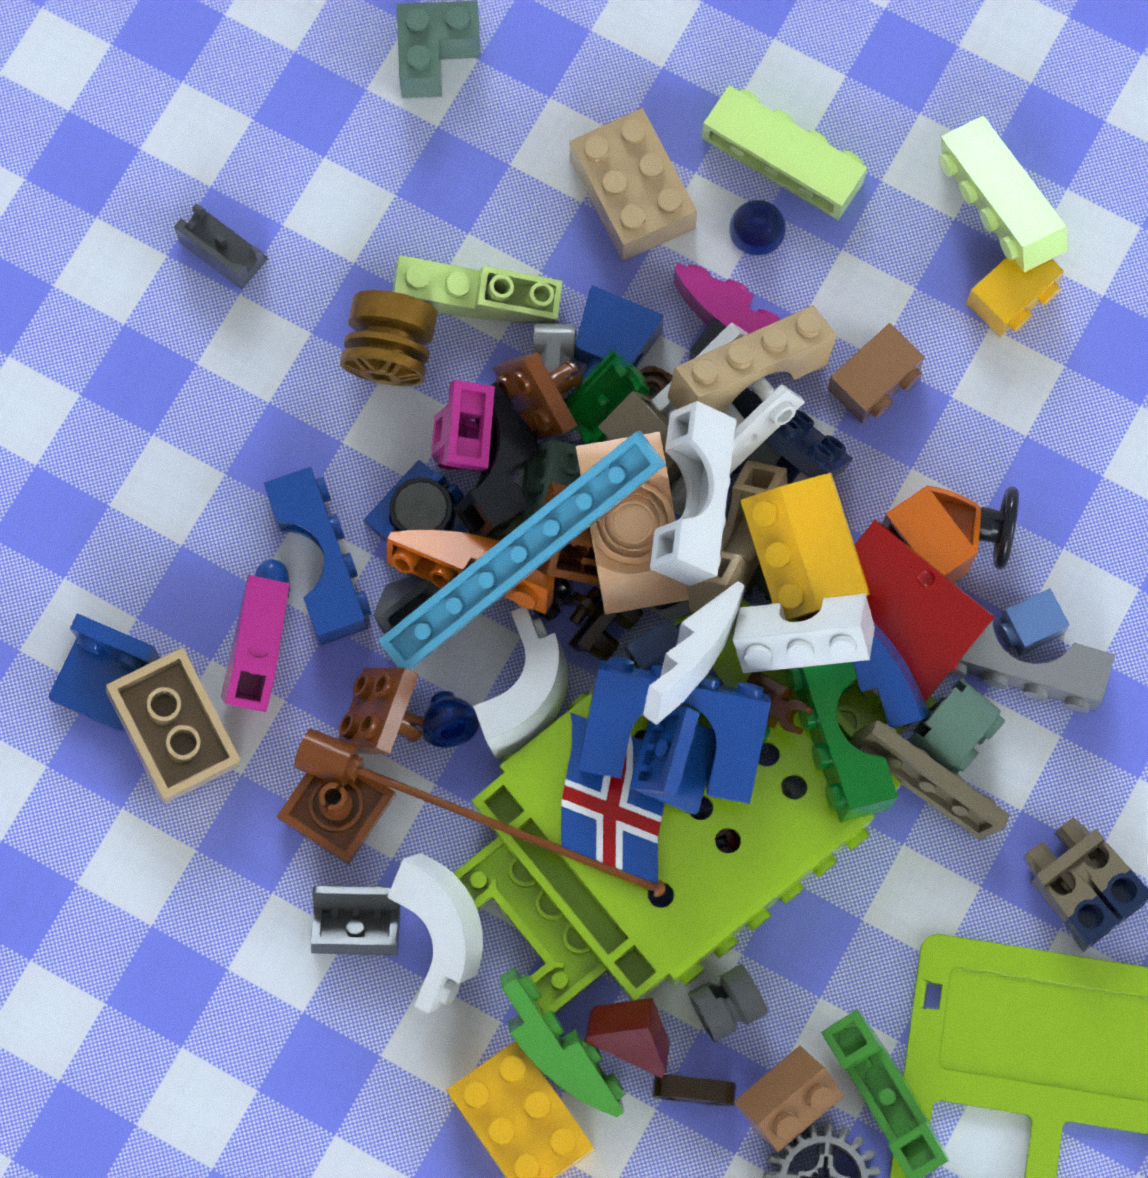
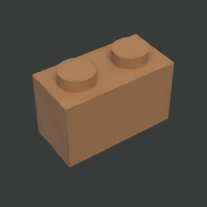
M889 323L830 377L828 390L861 423L865 422L871 415L877 419L892 405L893 400L890 397L900 388L905 392L908 391L921 378L923 374L920 370L925 357Z
M798 1046L739 1096L734 1103L752 1128L773 1149L780 1152L785 1147L784 1144L788 1145L797 1137V1134H801L842 1099L844 1094L826 1068L805 1049Z

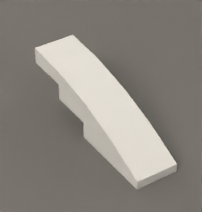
M739 581L681 622L677 645L665 654L661 677L649 685L643 716L655 725L685 701L708 674L725 647L738 616L744 591V585Z

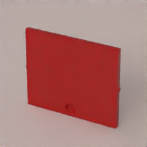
M875 519L855 543L857 555L870 595L866 596L873 622L891 640L907 663L926 702L951 670L955 671L958 668L960 659L995 616ZM818 612L802 616L796 619L799 622L805 621L814 617Z

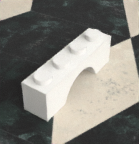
M699 401L670 412L665 452L675 461L683 475L687 500L685 510L679 520L655 529L650 561L651 570L688 586L718 575V568L721 563L722 534L726 522L727 493L731 481L732 452L735 447L736 419Z

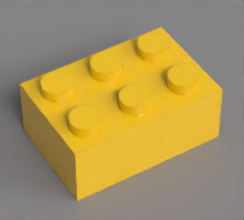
M516 1041L446 1089L449 1097L505 1178H558L594 1152L593 1145L540 1069L523 1052Z

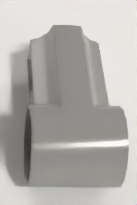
M535 323L533 353L538 352L548 372L550 373L562 366L566 361L574 362L576 325ZM570 390L561 395L563 400L568 397Z

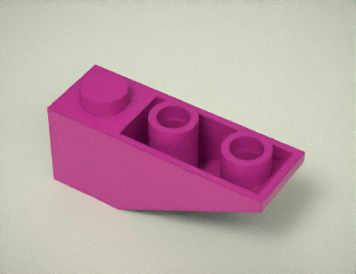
M248 574L220 697L225 704L267 712L277 668L290 583Z

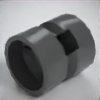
M742 964L720 975L719 984L715 985L709 981L688 992L689 999L702 1025L714 1043L735 1032L738 1022L748 1025L768 1014L766 1004L756 984Z

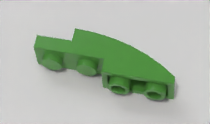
M513 967L500 975L501 988L518 1012L517 1016L509 1020V1031L523 1052L545 1075L575 1098L615 1117L623 1114L624 1108L621 1098L626 1093L614 1073L606 1076L598 1064L599 1061L603 1060L598 1048L584 1042L585 1040L581 1038L576 1029L562 1038L560 1037V1035L565 1033L560 1021L552 1010L545 1014L537 1002V999L542 997L541 993L528 974L521 977L517 969Z

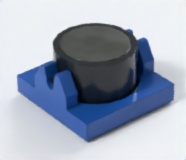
M418 460L366 516L364 524L386 542L389 534L397 531L445 530L466 533L468 531L465 525L459 524L460 518L454 511V508L464 499V494L456 484H450L443 473L433 472L423 462Z

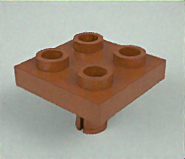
M538 352L505 360L493 367L497 376L496 383L503 393L511 399L514 409L527 428L535 434L536 439L565 434L577 426L561 396L571 388L582 383L580 373L575 376H568L578 370L574 363L566 361L562 366L549 373Z
M364 668L362 674L359 675L354 683V697L348 713L344 715L339 724L338 739L359 747V753L390 754L397 734L407 738L409 741L417 742L424 732L416 729L415 726L418 725L426 728V719L406 709L419 674L407 668Z
M306 773L277 815V818L349 865L395 798L396 792L383 784L358 775L355 782L348 780L346 785L341 787L338 783H331Z

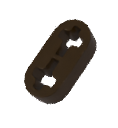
M666 1074L660 1078L654 1075L652 1097L662 1100L714 1106H734L736 1083Z

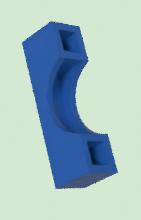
M308 467L264 482L280 532L297 533L309 538L321 549L324 555V567L320 580L303 597L320 646L367 630L364 617L371 615V610L364 591L355 593L351 578L357 577L358 574L351 554L342 555L337 542L345 538L337 514L329 517L324 505L325 502L331 501L324 477L315 479L312 468Z

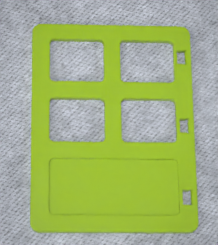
M933 934L927 937L920 947L903 1077L930 1123L933 1105L938 1101L1026 1115L1030 1119L1031 1126L1024 1178H1056L1062 1128L1067 1122L1148 1135V967L943 934ZM927 982L941 985L938 1010L931 1008L923 1009ZM892 1153L889 1178H907Z

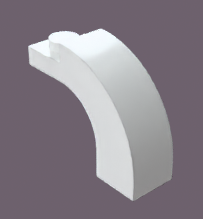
M523 607L511 611L525 649V665L521 676L506 692L473 706L486 742L496 760L520 750L550 726L562 707L568 687L567 660L556 634L548 635L541 618L533 620L528 609Z
M418 853L402 860L387 898L414 912L424 922L430 933L433 944L432 963L414 1005L418 1009L430 1014L445 1006L448 1007L457 996L460 983L477 976L482 959L483 932L475 903L462 882L439 862L422 853Z

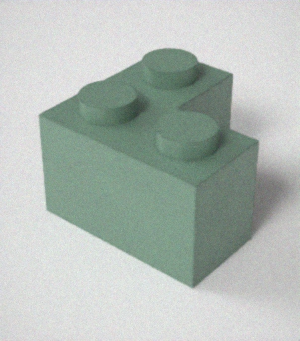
M478 1L397 4L399 80L402 98L442 97L441 59L481 58Z

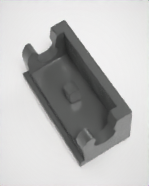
M195 204L192 208L194 214L190 221L187 223L180 219L174 226L179 243L239 288L243 289L267 261V256L209 214L202 206Z

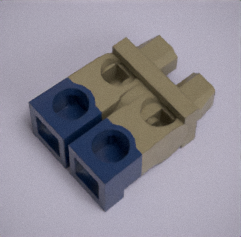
M1073 817L1055 832L1056 837L1068 850L1067 852L1056 858L1042 841L1025 854L1024 860L1035 876L1032 885L1039 893L1041 892L1049 906L1059 915L1074 935L1073 939L1085 952L1112 931L1116 925L1121 924L1148 903V888L1113 848L1104 841V837L1097 829L1090 833L1084 825Z

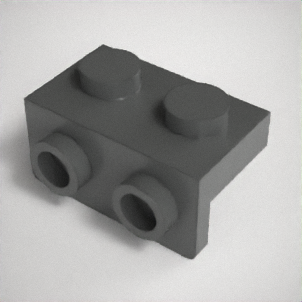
M337 884L313 887L311 953L398 955L400 904L387 898L391 888L381 885L344 887Z

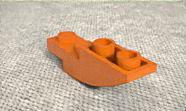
M445 530L391 532L387 537V564L394 566L402 573H411L428 580L436 587L442 589L500 541L480 535ZM535 570L502 597L516 602L523 608L534 609L546 614L553 602L555 577L546 576L541 571Z

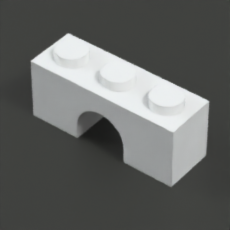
M866 593L823 598L821 610L814 617L801 622L786 621L781 603L739 608L733 642L743 673L870 660L875 626Z

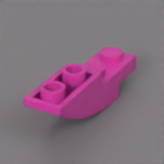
M677 263L674 271V285L684 301L707 326L714 318L726 327L732 322L750 334L780 320L778 316L767 310L759 309L757 312L751 310L754 294L748 292V288L742 283L734 280H726L724 282L710 276V272L701 266L689 264L687 267Z

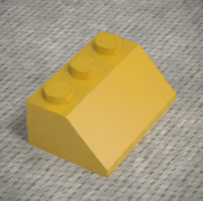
M832 473L783 485L740 500L772 603L782 604L786 621L820 611L823 598L865 593L866 596L870 595Z

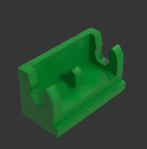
M612 349L564 400L577 424L576 427L569 431L573 432L576 429L581 434L585 444L603 442L607 436L598 426L632 391L646 396L650 393L642 372Z

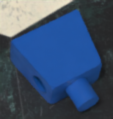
M592 285L575 343V359L587 364L582 375V381L612 349L637 368L661 334L664 315Z

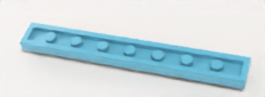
M636 431L378 639L379 643L398 668L411 670L665 467L666 463L643 433Z

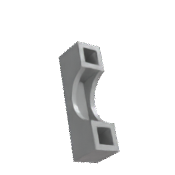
M992 621L960 659L958 668L955 671L951 670L949 674L964 677L966 673L982 677V682L991 687L1006 689L1007 685L1023 689V694L1029 698L1047 701L1048 697L1065 702L1064 707L1067 709L1088 713L1089 709L1096 711L1103 701L1115 654L1073 643L1066 653L1053 661L1041 664L1023 662L1014 658L1003 649L996 638Z

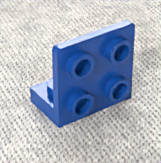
M77 613L70 627L76 640L48 697L53 703L120 732H124L125 729L106 694V685L160 659V656L154 646Z
M677 707L657 725L650 720L648 721L630 789L688 814L698 813L708 779L716 739L714 730L697 723L699 712L688 707Z

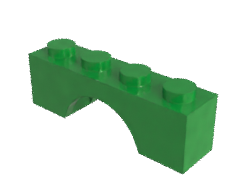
M845 662L785 669L789 688L794 691L796 690L799 701L809 704L814 709L812 715L798 711L799 719L803 729L810 732L814 744L812 746L813 761L819 771L823 770L827 782L825 788L827 803L832 811L836 810L840 823L888 811L899 797L885 757L870 755L854 747L843 735L837 720L838 700L848 692L857 679L853 663Z

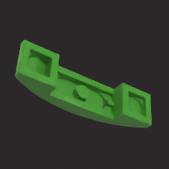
M856 1009L823 1030L821 1034L840 1066L848 1072L887 1137L890 1143L888 1146L906 1177L923 1178L949 1161L947 1154L925 1112L902 1073L862 1013Z

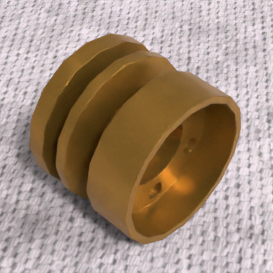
M366 290L354 294L349 315V326L356 332H351L345 336L344 347L346 350L342 351L340 366L352 375L376 383L394 386H415L423 383L426 375L424 364L428 363L429 351L422 345H426L433 340L438 311L431 304L402 293Z

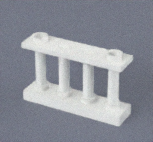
M731 322L698 356L749 333ZM763 377L750 385L762 400V403L746 419L743 418L732 403L730 404L726 412H724V414L736 419L735 447L732 452L730 474L773 432L794 417L796 410L805 403L801 396L782 384L775 390L767 379ZM671 382L652 399L668 419L670 412L677 410L667 397ZM683 475L671 486L674 512L680 515L685 510L687 500Z

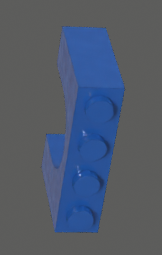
M609 657L608 662L599 661L578 770L621 778L631 730L636 720L644 712L649 685L661 677L663 666H652L651 671L634 668L635 663L624 658ZM706 675L682 703L688 704L703 713L715 732V746L706 784L707 796L750 804L771 706L770 695L763 693V687L755 684L739 682L737 688L720 685L719 678Z

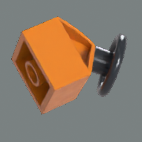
M927 485L887 512L882 525L949 580L956 583L969 573L978 553L979 540L994 543L993 564L997 569L1005 568L1009 560L1015 534L1019 491L1014 486L1008 487L1003 496L1000 511L993 508L980 507L974 501L955 492Z

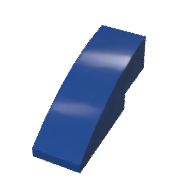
M874 623L875 629L870 660L852 662L861 692L878 688L888 725L892 728L923 720L929 716V712L913 674L891 640Z

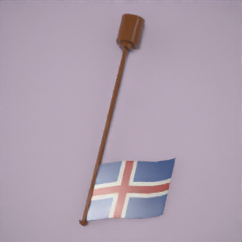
M571 713L572 750L562 795L561 845L363 768V758L358 756L359 747L322 732L309 729L300 743L294 762V767L298 770L331 783H338L341 787H344L348 780L355 782L358 775L654 891L653 896L659 897L665 892V884L661 880L658 882V837L665 803L630 789L643 742L641 739L633 736L629 737L621 778L578 770L587 718Z

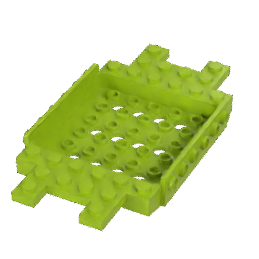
M742 597L739 608L750 607ZM695 612L691 613L689 616L683 615L679 617L677 620L673 622V624L675 626L678 625ZM797 619L789 620V622H799ZM735 621L727 643L712 668L724 686L737 688L739 682L746 683L751 673H743L733 642ZM785 669L760 671L789 687L786 681ZM857 679L848 692L839 698L837 704L838 724L849 742L854 732L877 719L883 724L888 725L880 695L876 696L871 689L861 692ZM796 690L793 691L789 700H799ZM584 693L570 704L568 712L558 720L554 719L548 728L520 750L506 755L502 759L503 763L499 766L501 776L471 800L472 807L477 813L561 845L562 795L572 750L571 713L588 718L592 693ZM932 696L925 702L928 711L937 703ZM693 708V710L700 713L697 723L714 730L706 716L698 709ZM796 712L793 722L796 726L803 729L799 714ZM643 714L633 725L630 736L634 737L638 732L646 731L649 719L643 716ZM779 721L775 728L770 727V737L764 743H770L777 748L779 759L772 766H762L758 763L750 804L707 796L706 786L703 797L708 798L713 806V812L707 819H694L690 814L665 804L658 837V882L661 880L664 884H667L672 889L674 898L670 905L663 908L651 904L648 899L649 889L489 827L497 838L453 872V874L468 890L477 911L493 899L545 963V965L530 976L541 993L542 997L537 999V1002L545 1014L550 1010L556 1014L606 972L630 1001L643 999L666 979L672 986H675L680 981L685 986L705 971L702 963L715 953L718 958L723 957L739 943L735 938L738 933L747 926L751 931L756 930L772 916L768 911L770 907L780 899L785 905L805 889L801 884L803 880L813 872L819 878L838 862L834 857L835 854L845 846L850 851L854 850L870 836L866 829L871 825L875 817L873 814L840 823L836 810L832 811L830 809L825 794L827 782L823 770L819 771L813 761L812 746L814 744L809 730H804L802 735H797L784 730L780 726ZM913 723L898 726L894 729L900 735ZM891 775L896 791H898L901 783L895 776ZM789 776L802 778L807 786L805 795L800 799L786 797L781 788L784 779ZM730 829L739 835L741 843L735 852L723 853L717 848L715 837L720 831Z

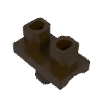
M594 586L587 596L575 591L569 600L577 609L570 616L569 620L576 626H579L586 616L588 618L569 641L568 645L577 652L587 651L600 660H608L618 648L619 642L605 631L607 626L614 620L625 630H630L641 618L643 611L637 609L605 615L603 600L596 605L602 596L599 588Z

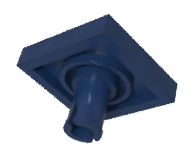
M798 409L788 423L781 425L764 441L781 455L775 466L787 468L788 484L793 483L800 472L808 478L832 473L834 478L844 472L853 460L845 452L846 447L844 444L831 435L825 436L813 426L814 421L812 418Z

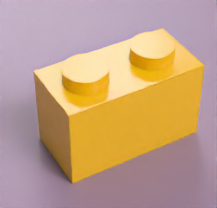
M1006 257L970 290L966 304L999 337L1004 335L1010 328L1016 332L1031 318L1032 314L1029 311L1039 302L1045 306L1060 292L1061 287L1058 284L1064 270L1053 259H1050L1023 272L1015 259L1010 261Z

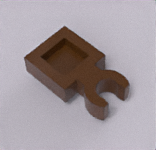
M751 672L746 683L763 687V693L770 695L771 706L766 726L775 728L779 721L780 726L784 730L802 735L804 730L794 724L793 717L798 711L812 715L814 709L805 702L796 699L789 700L794 691L793 689L761 672Z

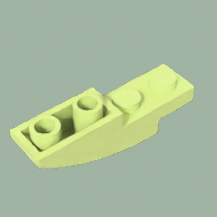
M399 255L392 292L421 299L431 304L438 313L499 321L556 322L558 320L563 281L484 265L480 270Z

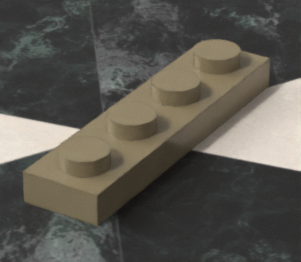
M877 719L853 733L850 743L854 747L870 755L885 757L890 774L895 776L903 786L979 840L1005 829L1010 817L1009 813L997 806L993 799L982 795L965 783L958 774L950 772L937 763L926 751L915 747L898 735L891 726L883 724Z

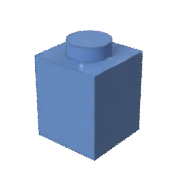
M1051 588L1005 609L1000 618L1002 624L999 625V630L1006 645L1009 648L1014 646L1018 655L1021 656L1063 636L1070 624Z

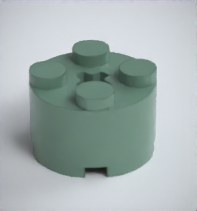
M962 677L950 687L953 691L947 698L941 697L936 705L929 711V716L921 720L912 733L914 734L907 739L915 747L926 751L937 763L956 774L959 771L963 772L978 755L979 752L973 747L977 743L981 745L986 739H991L1006 721L999 715L1001 711Z

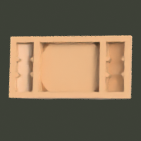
M660 432L643 434L666 463ZM629 437L576 446L580 474L583 475ZM666 466L590 526L605 615L689 600L686 584L650 569L655 529L676 521Z

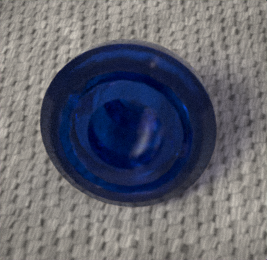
M751 200L736 209L730 220L729 232L733 243L741 251L751 255H765L773 252L781 245L786 234V224L783 214L774 204L765 200Z
M441 691L432 696L430 700L431 705L427 708L422 721L423 737L428 744L441 748L455 747L467 742L476 734L480 728V723L473 706L469 702L455 697L451 691Z

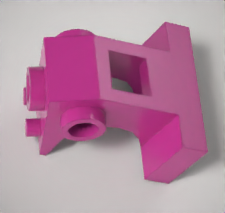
M454 380L450 383L448 405L434 415L431 457L435 463H438L439 468L447 470H460L464 468L477 471H485L488 468L495 386ZM470 419H479V429L476 421Z

